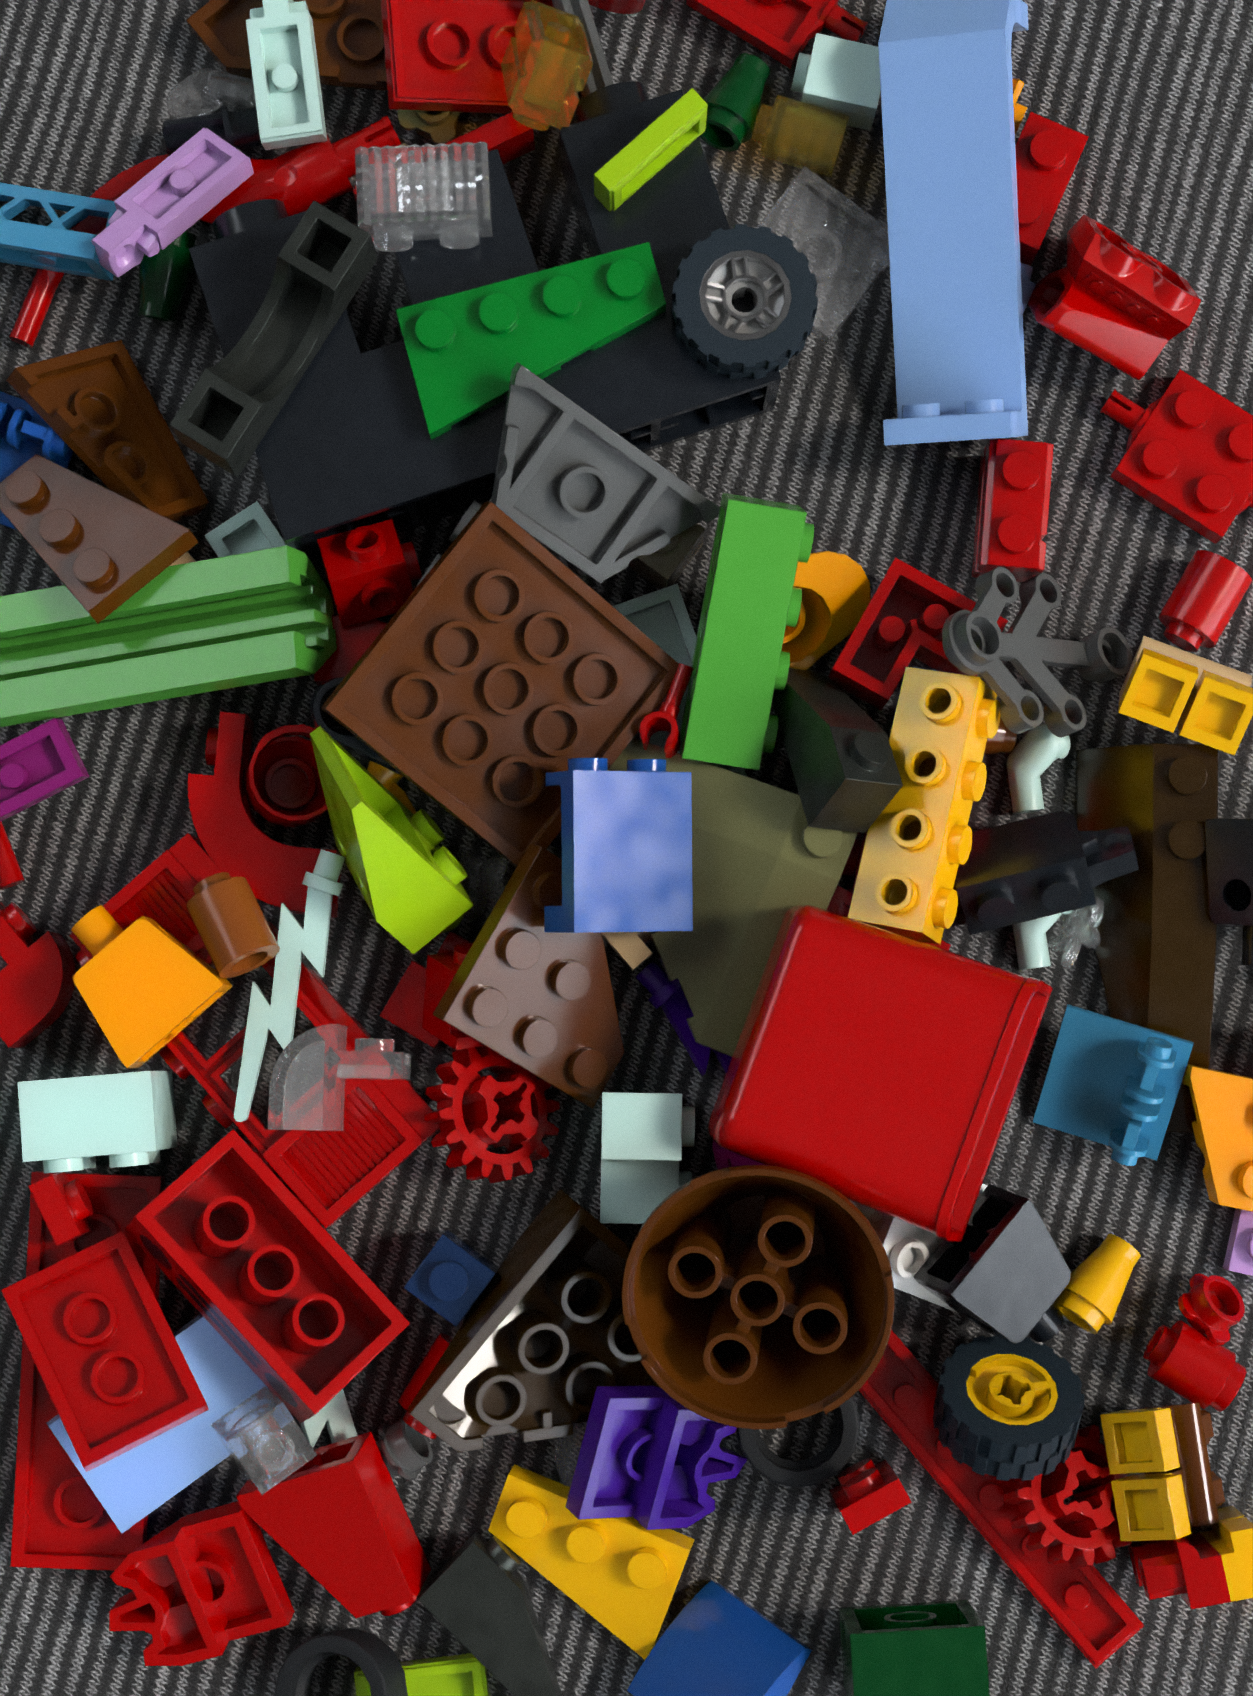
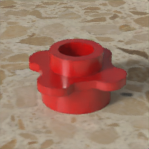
M1195 1274L1189 1279L1191 1287L1189 1292L1182 1294L1178 1298L1179 1309L1193 1328L1206 1334L1212 1343L1224 1345L1230 1340V1327L1240 1322L1244 1316L1245 1306L1243 1299L1233 1284L1225 1278L1217 1275L1207 1277L1204 1274Z

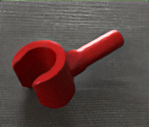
M679 663L665 701L662 702L659 711L651 712L641 721L639 731L644 750L647 749L649 740L654 733L667 731L670 735L664 747L665 757L669 759L679 751L681 739L676 719L694 668Z

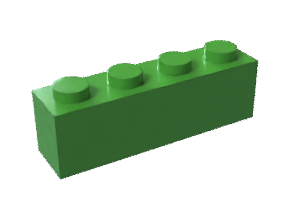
M722 493L691 666L694 670L688 683L679 733L681 739L679 751L684 759L759 770L762 752L770 754L773 752L778 730V716L770 714L774 689L784 690L790 666V653L781 651L786 626H796L802 601V589L793 587L798 562H808L814 538V524L805 523L807 512L799 505Z

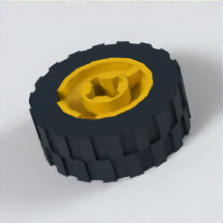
M982 1335L972 1338V1342L966 1345L962 1343L956 1347L951 1358L947 1357L942 1365L933 1407L934 1428L939 1430L938 1439L943 1447L949 1448L952 1452V1457L960 1464L964 1462L972 1467V1471L983 1476L984 1474L996 1476L997 1480L1009 1481V1479L1033 1480L1034 1476L1040 1474L1046 1476L1055 1471L1056 1465L1060 1462L1064 1464L1070 1456L1071 1448H1074L1084 1408L1081 1380L1078 1375H1074L1071 1370L1072 1365L1064 1357L1060 1358L1054 1353V1349L1045 1344L1040 1345L1032 1342L1031 1338L1025 1337L1022 1342L1014 1345L996 1336L984 1338Z

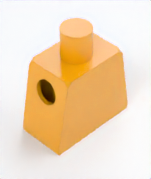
M99 905L84 915L71 929L94 956L72 976L73 982L118 1058L126 1068H140L233 987L226 978H221L213 967L152 918L142 916L123 930L102 905Z

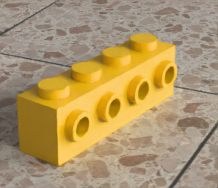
M906 667L889 737V743L903 786L868 829L848 918L917 941L941 945L944 928L949 929L952 926L958 907L957 891L953 889L959 864L964 865L966 863L972 846V829L968 826L973 801L981 799L986 785L987 771L986 765L982 760L987 738L992 739L996 735L1001 717L1000 702L996 700L997 694L981 677Z

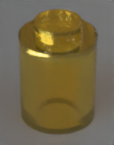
M777 95L773 106L762 103L751 141L762 144L760 157L831 178L850 116Z

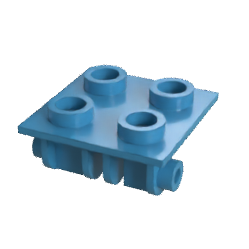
M1067 1004L1033 1123L1110 1146L1113 1149L1111 1158L1122 1165L1135 1166L1138 1157H1146L1157 1161L1194 1042Z

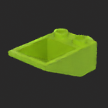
M319 726L310 733L336 846L341 856L346 857L345 863L376 922L411 953L415 954L438 934L449 932L461 923L465 912L474 906L461 884V881L468 875L460 862L446 847L442 846L440 848L439 843L446 839V837L431 816L423 809L413 814Z

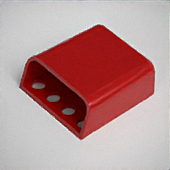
M794 906L787 910L782 920L708 1124L709 1134L719 1146L764 1165L787 1168L812 1176L828 1184L847 1199L936 1234L941 1239L961 1242L1053 988L1044 981L1034 977L1028 978L816 906Z

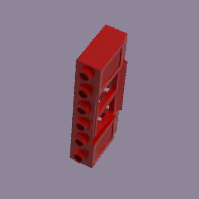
M187 833L106 902L103 907L123 930L142 916L152 918L209 965L213 963L186 905L195 895L193 888L200 881L211 875L221 873V871L205 852L201 841ZM267 921L277 941L278 929L271 922ZM72 932L69 936L81 949L75 955V958L81 966H84L94 956ZM276 956L262 965L272 978L274 977ZM302 962L297 1008L305 1014L341 1055L344 1061L268 1128L251 1109L246 1121L237 1122L234 1119L237 1093L221 1076L242 1058L246 1026L208 1060L183 1031L168 1042L159 1051V1054L183 1080L187 1079L191 1074L208 1093L201 1101L210 1114L225 1128L235 1123L249 1139L250 1143L248 1146L273 1173L276 1171L290 1187L291 1193L326 1229L336 1223L437 1133L440 1128L439 1124L425 1122L424 1115L434 1110L412 1087L413 1083L397 1065H393L370 1039L371 1036L367 1030L338 1003L328 991L329 988L323 980Z

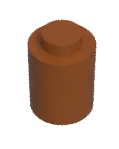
M221 872L203 879L193 888L195 895L188 901L186 907L221 978H232L248 973L264 965L277 955L280 947L245 877L231 878L228 872Z

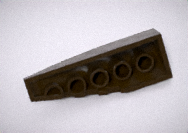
M1152 743L1077 750L1075 821L1078 831H1098L1127 826L1134 843L1139 870L1093 887L1096 904L1085 907L1090 931L1088 932L1093 953L1097 955L1105 988L1103 994L1109 1017L1194 1042L1187 1064L1209 1069L1217 925L1212 923L1209 916L1205 820L1218 819V749L1204 744ZM1181 1082L1166 1132L1194 1133L1192 1122L1197 1119L1190 1088Z

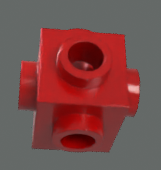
M392 519L317 539L342 628L397 613L413 593L411 581L422 578L412 541L400 544Z

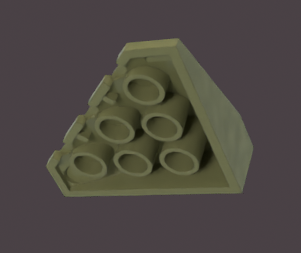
M633 737L608 771H627V760L665 759L666 772H691L693 931L656 932L650 935L669 981L678 978L694 1015L686 1019L695 1042L733 1057L784 915L787 910L798 905H812L827 910L858 832L809 827L800 795L703 761L684 759L680 753H676L675 756L668 759L665 757L664 748L649 743L647 749L644 750L642 740Z

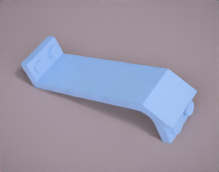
M1022 0L886 1L878 47L898 419L883 420L884 446L1028 436L1011 58L1012 32L1029 30L1028 6Z

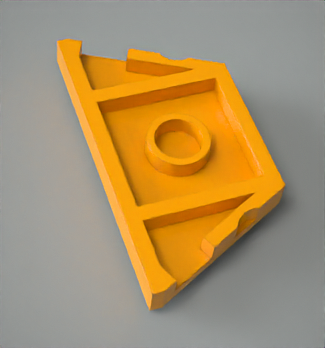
M1187 1064L1182 1082L1190 1088L1197 1120L1192 1122L1197 1147L1202 1151L1205 1158V1165L1202 1171L1208 1198L1219 1205L1253 1212V1078Z

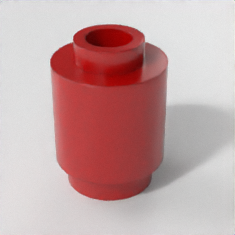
M1182 1320L1177 1321L1171 1328L1161 1325L1151 1337L1143 1355L1150 1362L1147 1373L1149 1377L1188 1401L1199 1403L1201 1409L1211 1406L1219 1412L1225 1410L1237 1395L1246 1375V1367L1235 1361L1236 1354L1223 1345L1212 1343L1205 1334Z

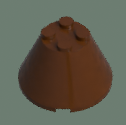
M741 1165L709 1172L689 1181L666 1197L646 1219L633 1242L626 1262L622 1286V1306L625 1325L628 1324L633 1341L642 1356L640 1362L653 1380L669 1396L694 1413L721 1424L746 1429L786 1428L788 1422L803 1419L821 1411L827 1414L851 1398L872 1375L884 1354L891 1334L895 1308L894 1282L886 1251L876 1231L861 1211L840 1192L812 1176L795 1170L768 1165Z

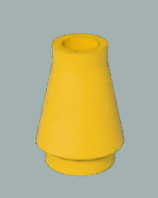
M1108 1234L1102 1244L1071 1272L1069 1284L1057 1297L1053 1305L1066 1319L1089 1333L1097 1334L1103 1324L1111 1325L1132 1270L1141 1257L1140 1253L1120 1237Z

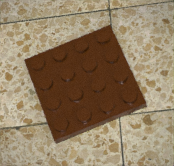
M490 501L484 502L325 701L321 709L517 868L530 843L547 849L561 831V788L547 787L546 773L568 771L569 758H608L609 769L637 734L644 717L654 712L667 695L679 663Z

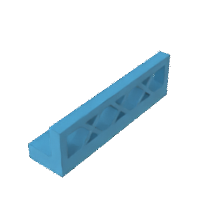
M0 182V201L8 202L0 207V262L113 281L114 275L100 265L95 246L92 244V239L97 234L69 229L90 215L108 218L109 220L117 210L114 201ZM36 206L44 208L53 222L48 226L10 219L28 207ZM55 210L66 211L67 213L59 217Z

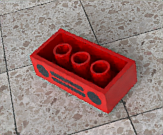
M234 1129L135 1215L125 1228V1231L300 1423L316 1415L410 1324Z

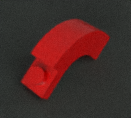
M220 712L218 728L210 727L206 739V764L215 766L214 775L188 773L189 808L198 837L217 868L221 872H228L231 878L245 877L256 899L281 909V903H284L290 912L305 915L308 886L302 884L306 871L313 873L321 849L295 847L279 843L271 839L260 828L252 814L245 783V773L251 759L254 722L246 714ZM323 849L341 856L337 850ZM340 872V875H339V878H338V881H337V882H339V883H340V880H341V872ZM333 895L331 918H337L339 896Z

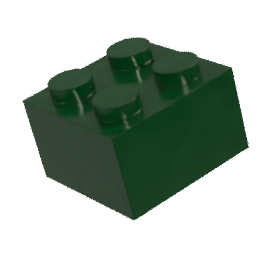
M968 1600L839 1608L843 1679L847 1696H990L985 1625Z

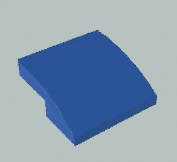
M711 1580L693 1597L666 1629L643 1662L627 1691L633 1696H787L812 1650L718 1582Z

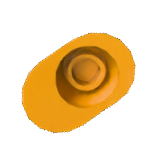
M831 551L811 553L807 563L798 562L793 587L802 589L801 609L796 626H786L781 650L790 653L789 668L809 669L819 658L851 634L871 601L870 582L862 566L845 554Z

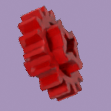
M486 1046L452 1052L453 1061L440 1064L435 1069L439 1078L444 1083L428 1087L425 1093L429 1098L437 1102V1110L424 1115L425 1122L439 1124L441 1131L431 1141L433 1148L448 1145L451 1152L448 1155L446 1165L450 1169L467 1165L466 1179L471 1181L488 1178L490 1183H498L512 1180V1177L533 1172L531 1161L545 1159L550 1154L546 1145L541 1140L556 1136L559 1132V1129L554 1124L547 1121L548 1113L560 1109L559 1102L546 1100L544 1091L551 1085L541 1079H537L533 1074ZM488 1070L499 1074L496 1079L491 1075L481 1077L477 1072ZM492 1144L495 1148L504 1146L507 1151L503 1154H498L486 1149Z
M1096 1425L1078 1429L1074 1448H1071L1069 1458L1064 1464L1060 1462L1056 1465L1055 1471L1046 1476L1044 1474L1034 1476L1033 1480L1011 1479L1017 1482V1489L1003 1495L1004 1502L1018 1505L1020 1514L1010 1522L1012 1528L1018 1529L1027 1526L1031 1531V1535L1028 1538L1026 1548L1029 1551H1034L1047 1546V1561L1051 1565L1069 1561L1072 1569L1084 1568L1093 1565L1094 1562L1098 1564L1116 1558V1548L1132 1543V1541H1121L1111 1484V1481L1127 1477L1128 1474H1110L1105 1443H1099L1100 1431ZM1082 1485L1083 1490L1074 1495L1075 1498L1069 1503L1064 1504V1499L1073 1495L1072 1491Z

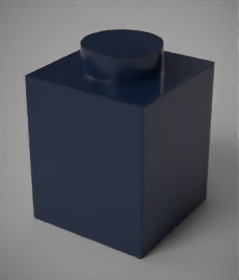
M447 1230L442 1234L403 1288L457 1327L495 1275L498 1267Z

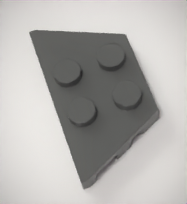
M518 362L515 364L511 371L491 502L527 533L600 583L627 568L632 559L640 555H650L672 543L670 538L700 521L708 523L717 518L719 506Z

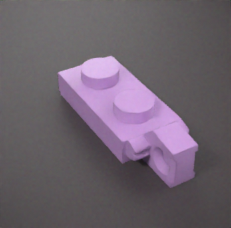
M202 128L114 201L117 210L108 220L110 225L92 239L100 265L118 278L141 263L144 254L148 257L158 254L160 249H165L254 174L250 158L208 128Z

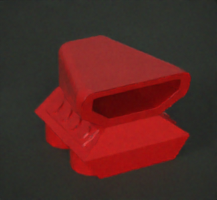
M1085 214L1067 232V267L1048 274L1038 282L1028 301L1036 322L1136 380H1140L1146 374L1167 342L1190 326L1201 303V299L1187 280L1156 258L1140 251L1117 233Z

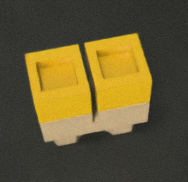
M1143 636L1119 692L1118 713L1174 733L1178 724L1180 736L1235 756L1253 716L1252 675Z

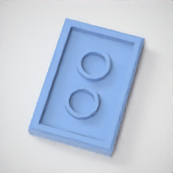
M202 1314L178 1329L173 1335L208 1405V1411L88 1472L83 1468L59 1414L46 1422L121 1533H124L285 1416V1413L267 1386Z

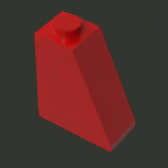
M372 1432L258 1466L236 1495L240 1507L355 1618L379 1611L383 1616H391L406 1610L417 1600V1596L431 1571V1567Z

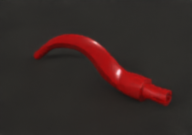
M385 115L381 117V120L332 144L327 136V141L300 145L273 159H250L254 174L199 220L212 224L225 211L244 203L262 199H276L284 202L288 216L307 211L313 200L324 205L353 191L349 178L398 154L402 155L405 151L388 116ZM165 154L149 158L119 173L98 188L90 197L115 201L169 155ZM90 215L69 230L98 235L106 228L108 218ZM37 269L9 335L11 340L20 345L33 348L56 290L65 273Z

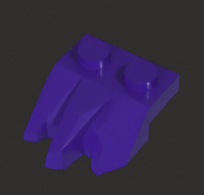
M597 1386L565 1507L577 1519L634 1517L646 1530L688 1528L715 1511V1500L706 1493L708 1483L736 1478L747 1461V1458L719 1446L722 1438L735 1433L737 1427L721 1424L694 1413L674 1400L660 1387Z

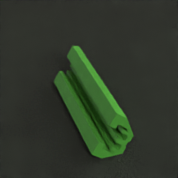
M286 545L169 566L98 624L65 585L0 596V727L315 674L337 650L336 632L333 629L332 615H334L333 595L306 553Z

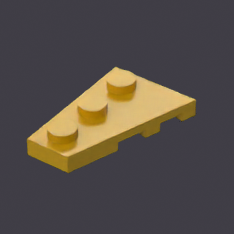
M514 1464L507 1476L488 1531L645 1660L656 1643L695 1539L671 1529L646 1530L634 1517L577 1519L565 1507L570 1487Z

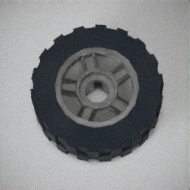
M735 224L732 229L723 230L720 228L710 232L709 238L704 241L698 240L691 247L690 255L687 259H682L677 269V278L673 284L671 306L672 320H675L676 324L675 333L679 342H683L687 347V354L695 362L697 360L706 366L707 371L715 375L719 372L729 375V379L735 380L751 376L754 379L766 377L767 372L775 369L778 372L788 365L789 359L793 355L798 356L804 348L808 335L810 336L818 305L815 273L811 274L808 267L809 260L803 251L799 253L793 246L792 240L785 235L780 237L772 233L771 228L761 225L759 228L747 227V224ZM746 292L754 294L753 303L755 308L750 312H739L732 305V300L742 298Z

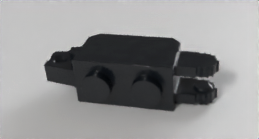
M1055 811L972 832V846L969 857L964 865L959 864L953 889L957 891L958 907L951 927L967 924L969 934L972 935L1095 905L1096 900L1093 887L1139 870L1134 843L1128 827L1098 831H1078L1074 815Z

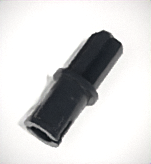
M227 105L221 106L222 113L168 119L163 122L162 127L165 149L170 156L202 128H208L236 149L263 146L259 135L256 108L228 111Z

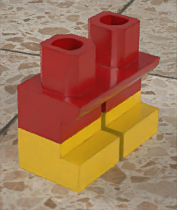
M1234 1506L1217 1509L1219 1523L1211 1524L1212 1530L1190 1534L1177 1540H1152L1131 1543L1128 1545L1136 1583L1139 1587H1144L1145 1594L1149 1600L1179 1594L1190 1609L1253 1598V1523L1244 1517Z

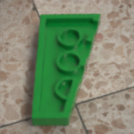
M642 243L395 309L431 440L451 430L452 425L479 411V413H482L504 401V397L508 395L511 371L517 362L539 378L544 379L560 370L561 365L588 350L594 351L665 312L666 300L650 243Z

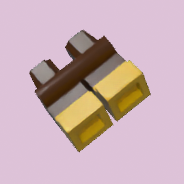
M1199 1403L1144 1406L1100 1414L1110 1474L1137 1473L1111 1481L1121 1541L1177 1540L1191 1534V1527L1219 1523L1217 1507L1225 1502L1221 1478L1210 1469L1207 1445L1214 1436L1211 1415L1208 1411L1201 1410Z

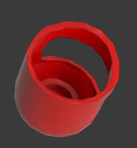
M304 724L284 725L265 734L258 742L245 773L246 793L254 810L268 822L283 827L304 826L319 819L326 812L327 805L312 742L298 736L282 737L284 735H302L311 738L310 733L316 728Z

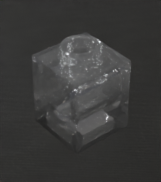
M265 1386L211 1424V1427L243 1476L261 1495L317 1456L284 1403Z

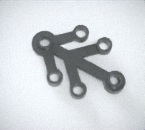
M997 567L980 575L975 584L979 600L972 612L961 610L950 615L945 620L942 630V645L946 657L963 673L971 676L980 674L1002 699L1000 704L1001 719L1011 732L1021 734L1035 728L1042 723L1043 718L1048 729L1057 737H1065L1082 730L1087 722L1084 705L1079 698L1065 690L1045 665L1076 668L1084 679L1105 683L1126 674L1131 667L1132 653L1126 638L1113 627L1102 628L1083 637L1081 641L1037 637L1049 612L1058 608L1061 604L1062 593L1057 581L1047 573H1040L1022 582L1020 587H1018L1014 575L1004 567ZM1019 596L1022 607L1008 632H1001L997 620L1003 608L1014 603ZM1002 661L1011 662L1045 702L1044 710L1037 695L1030 690H1024Z

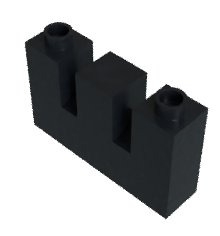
M627 81L598 89L585 96L575 105L573 112L577 123L559 129L561 172L590 257L646 242L650 243L666 300V311L594 351L588 350L561 365L560 370L542 380L639 450L647 452L774 410L781 376L776 369L767 372L766 377L754 379L753 376L742 377L741 380L729 379V375L719 372L715 375L707 371L704 364L698 360L695 362L687 354V347L683 342H679L675 333L676 324L675 320H672L671 310L673 284L677 278V269L682 259H687L690 255L691 247L698 240L704 241L709 238L710 232L720 228L723 230L730 229L699 138L694 140L615 211L611 210L609 212L594 196V174L684 95L682 89L649 99L643 83ZM498 149L374 189L385 230L410 305L539 271ZM262 199L244 203L225 211L213 221L212 228L216 240L189 248L224 358L242 338L259 311L271 285L276 269L277 257L306 211L288 216L284 202L276 199ZM746 292L744 297L732 300L734 308L743 313L752 311L755 308L752 293ZM345 309L255 450L287 546L305 552L310 561L322 558L317 539L390 519L393 521L396 533H400L467 511L474 500L481 505L484 502H489L493 493L508 395L504 397V401L482 413H479V411L452 425L451 430L431 440L404 340L361 353L347 309Z

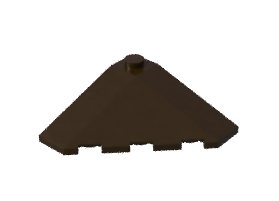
M559 1189L519 1237L408 1407L407 1411L457 1452L483 1449V1437L520 1432V1438L523 1442L573 1435V1424L588 1422L597 1386L660 1387L640 1362L642 1356L633 1341L628 1324L625 1325L622 1306V1286L626 1262L631 1248Z

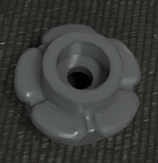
M403 1419L394 1424L386 1421L379 1426L378 1433L382 1439L376 1442L390 1475L393 1477L400 1475L406 1480L416 1479L417 1475L421 1473V1468L432 1462L433 1452L428 1438L411 1428Z

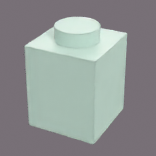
M816 33L812 54L799 53L791 91L803 93L798 115L871 131L881 92L879 47Z

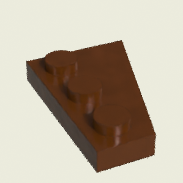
M122 340L17 367L6 380L111 491L174 522L199 514L209 503Z

